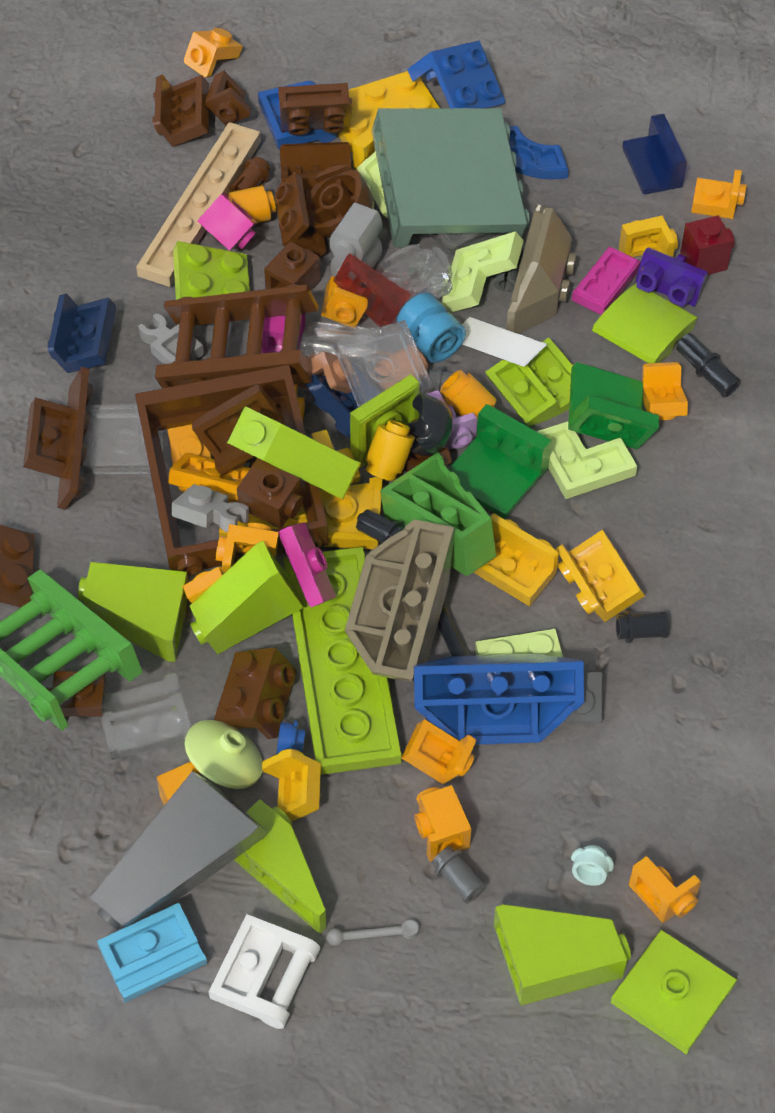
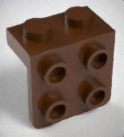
M348 83L278 87L281 132L289 131L291 135H304L309 133L310 130L324 129V132L338 133L344 131L345 128H351L353 105L352 98L349 97Z

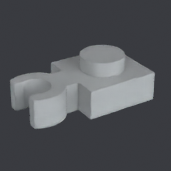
M156 313L153 315L156 329H148L143 324H140L138 326L139 336L143 342L150 344L153 356L163 364H169L175 361L179 324L170 330L167 328L166 319ZM194 337L190 361H195L204 355L203 344Z
M193 484L172 502V516L205 528L215 523L223 531L228 532L229 524L238 526V521L248 522L249 507L237 502L228 503V495L213 491L206 486Z

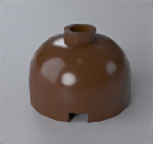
M343 164L331 166L320 172L314 178L317 183L311 192L308 189L304 192L309 225L317 233L331 238V235L354 202L374 209L375 205L372 189L368 182L356 170H352L349 166Z

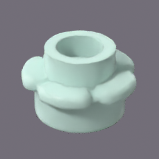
M588 845L583 849L578 848L571 856V860L574 861L572 868L574 877L586 885L596 886L605 882L609 872L613 871L614 868L612 858L607 855L603 848L596 845Z

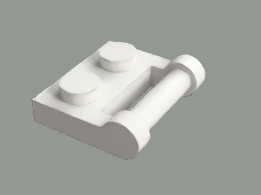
M246 914L209 990V997L214 1001L257 1017L271 1027L283 1029L290 1015L287 1009L309 962L315 961L320 951V946L307 937ZM282 949L293 953L292 959L272 1001L269 1002L259 998Z

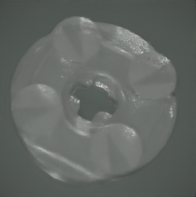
M420 244L403 247L391 254L384 262L385 269L382 275L379 272L378 282L385 299L392 305L399 306L401 310L410 299L421 293H431L437 299L449 294L453 288L451 281L453 273L447 255L440 248L431 246L432 250L421 249ZM415 273L420 276L416 279H411L410 277Z

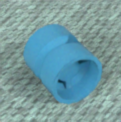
M428 292L421 293L410 299L400 310L397 317V327L411 342L416 343L415 345L418 350L433 363L442 362L451 357L460 348L466 337V330L451 313H447L446 308L440 301Z

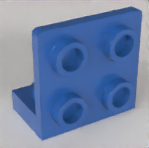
M480 40L431 51L407 69L412 82L427 79L428 83L438 80L450 108H495L505 103V98Z

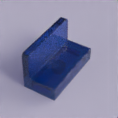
M665 114L653 115L650 118L648 136L624 140L622 143L623 152L641 192L645 195L682 188L687 161Z

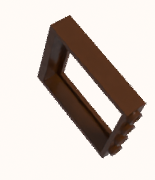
M289 365L135 394L170 570L187 572V576L199 573L202 569L222 567V561H216L219 540L181 546L176 517L172 516V497L158 431L191 425L193 420L259 383L276 407L280 408L284 416L285 426L306 436ZM300 479L301 496H303V508L307 521L305 524L315 547L320 548L321 546L328 545V525L319 488ZM287 527L271 529V531L278 532L276 558L286 553L279 536V531ZM235 553L233 565L245 554Z

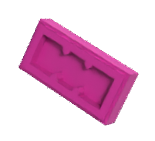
M609 246L573 291L572 301L602 315L636 275L641 261Z
M305 522L280 530V539L308 605L313 607L336 598V594L325 571L327 570L326 558L323 552L318 547H315Z

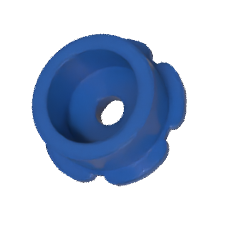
M294 719V723L281 722L276 755L286 749L303 751L305 730L297 729L298 720Z

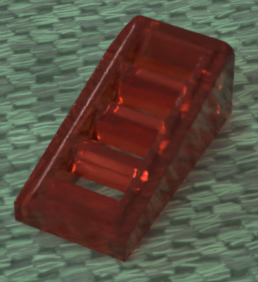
M350 253L346 256L333 280L341 289L367 298L368 306L365 313L385 331L389 330L397 319L400 310L411 296L410 293ZM350 271L356 275L354 281L348 277ZM361 282L367 286L366 289L360 285Z

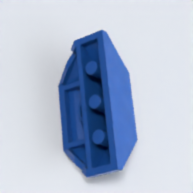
M541 654L451 656L413 665L415 709L433 725L458 741L467 735H471L476 739L475 745L541 742L574 710L576 711L584 704V661L580 659Z

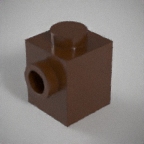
M290 241L264 268L265 289L297 284L307 285L310 291H312L321 281L320 257L310 249L302 248Z
M259 458L256 459L236 489L238 503L248 506L249 514L277 528H282L289 517L293 519L303 504L300 478Z

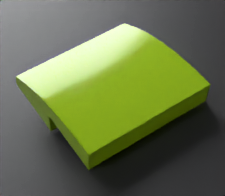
M634 284L606 309L594 324L592 331L647 363H659L672 353L677 340L694 329L698 317L652 291L648 293L638 289L636 284Z
M549 337L542 341L547 345L525 367L503 359L485 372L489 380L527 427L547 421L569 410L571 368L573 365Z

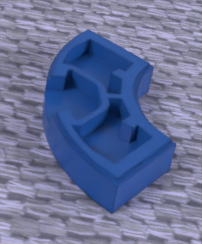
M518 126L509 127L510 150L514 151L516 155L515 172L540 179L568 178L569 170L560 145H543L533 142L521 133Z

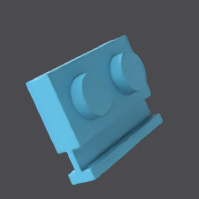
M179 903L97 940L98 948L122 995L124 1003L207 964L206 956L202 952Z

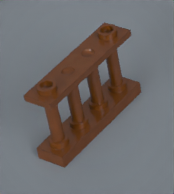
M297 284L281 288L203 297H182L177 300L165 301V310L176 325L179 324L175 361L172 363L156 365L155 379L163 389L289 365L294 385L312 383L313 369L302 351L297 349L301 314L318 312L319 305L307 285ZM285 315L282 350L261 354L265 318ZM250 319L246 354L243 356L226 357L229 322ZM214 323L210 358L207 360L190 361L194 326Z

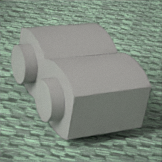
M354 202L330 238V247L335 256L331 261L330 267L332 276L360 287L363 285L382 255V245L378 238L382 231V219L377 210Z

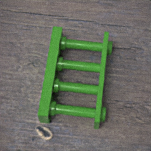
M40 569L27 578L34 593L30 596L31 601L0 621V641L39 614L43 616L49 614L53 619L6 652L0 648V676L29 701L32 710L41 721L45 722L49 719L62 731L68 727L60 705L107 671L111 673L117 671L129 682L143 673L131 642ZM62 632L66 635L72 633L75 636L73 640L29 671L24 670L18 664ZM93 651L98 655V658L53 690L48 691L40 684L82 653L87 652L89 654Z

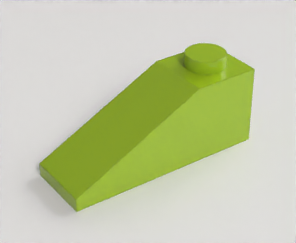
M246 406L227 442L343 500L361 465L360 462Z
M260 799L246 813L269 832L262 840L239 855L234 861L321 934L326 929V910L292 828L291 820L278 807L271 809Z

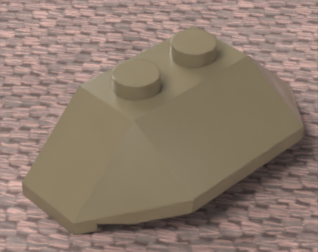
M539 204L535 206L507 314L506 330L517 334L556 316L559 302L567 301L570 280H565L566 274L573 275L577 254L570 253L572 237L553 208Z
M414 519L405 526V529L391 536L366 555L345 632L372 674L413 683V665L425 663L428 660L449 585L455 533L454 527Z

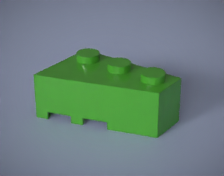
M439 452L380 490L385 518L393 522L399 520L405 526L415 519L454 527L451 567L465 576L470 575L496 557L491 517L471 492H466L460 485L459 477L454 471L450 472L444 465V459Z

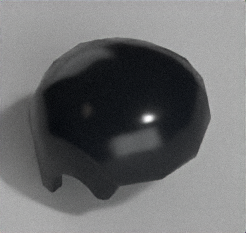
M419 393L412 402L413 408L419 412V418L414 422L408 423L415 437L410 452L419 456H432L438 453L448 441L453 428V414L449 406L443 401L425 393Z

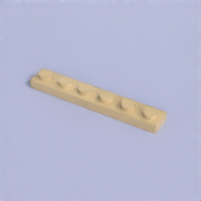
M230 122L227 124L136 266L138 277L171 287L175 281L173 250L177 241L198 244L206 229L197 220L220 194H229V188L243 172L245 162L251 159L261 143V132Z

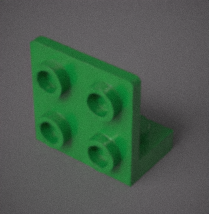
M579 362L572 366L568 430L605 441L621 438L626 447L637 450L659 429V415L642 409L643 383L641 381Z
M486 404L478 413L476 438L448 470L455 472L463 489L466 492L470 491L481 506L502 518H506L547 471L552 440Z

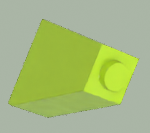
M261 541L254 545L190 605L196 621L191 623V627L201 645L208 642L214 651L220 654L304 607L288 575L264 541Z
M90 562L87 577H81L79 582V601H84L86 607L127 640L166 661L176 662L189 600L182 587L188 583L187 572Z
M511 905L495 907L493 926L520 1006L623 978L626 963L631 959L630 948L623 933L617 934L612 919Z

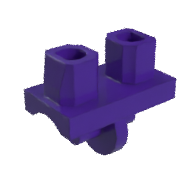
M648 247L643 253L635 282L638 289L648 293L654 290L667 295L670 302L683 307L689 304L695 307L699 302L700 293L708 272L686 263L687 257L679 254L675 259Z

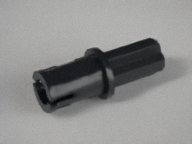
M691 333L685 334L677 341V351L696 369L695 373L698 377H704L723 398L730 396L736 391L741 380L720 361L718 353H711Z
M369 509L360 513L357 517V530L381 543L405 529L403 522L399 520L393 522Z

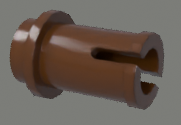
M260 157L248 159L244 164L243 172L230 186V192L256 187L261 182H266L270 177L269 164Z

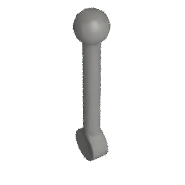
M409 919L404 921L402 926L344 932L338 928H333L328 931L326 939L333 946L340 945L345 940L402 935L406 939H414L418 935L419 925L416 921Z

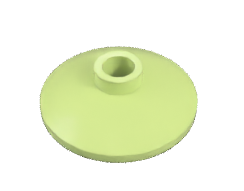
M203 720L195 723L185 736V750L190 761L209 780L224 787L243 789L254 785L263 772L262 756L252 740L239 729L220 721Z

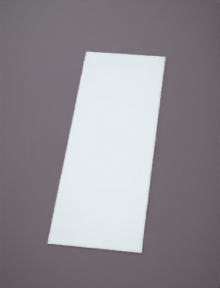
M471 317L462 324L466 330V337L462 345L523 367L547 345L546 343Z

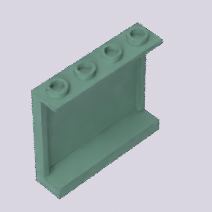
M378 108L372 127V136L394 247H408L412 234L512 233L516 231L522 237L524 231L528 230L529 212L523 208V186L521 180H517L516 155L514 151L510 150V128L508 123H504L501 108Z

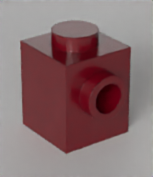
M719 215L685 223L680 254L687 257L686 263L707 271V275L728 270L731 250L735 246L734 235L730 228L725 227Z

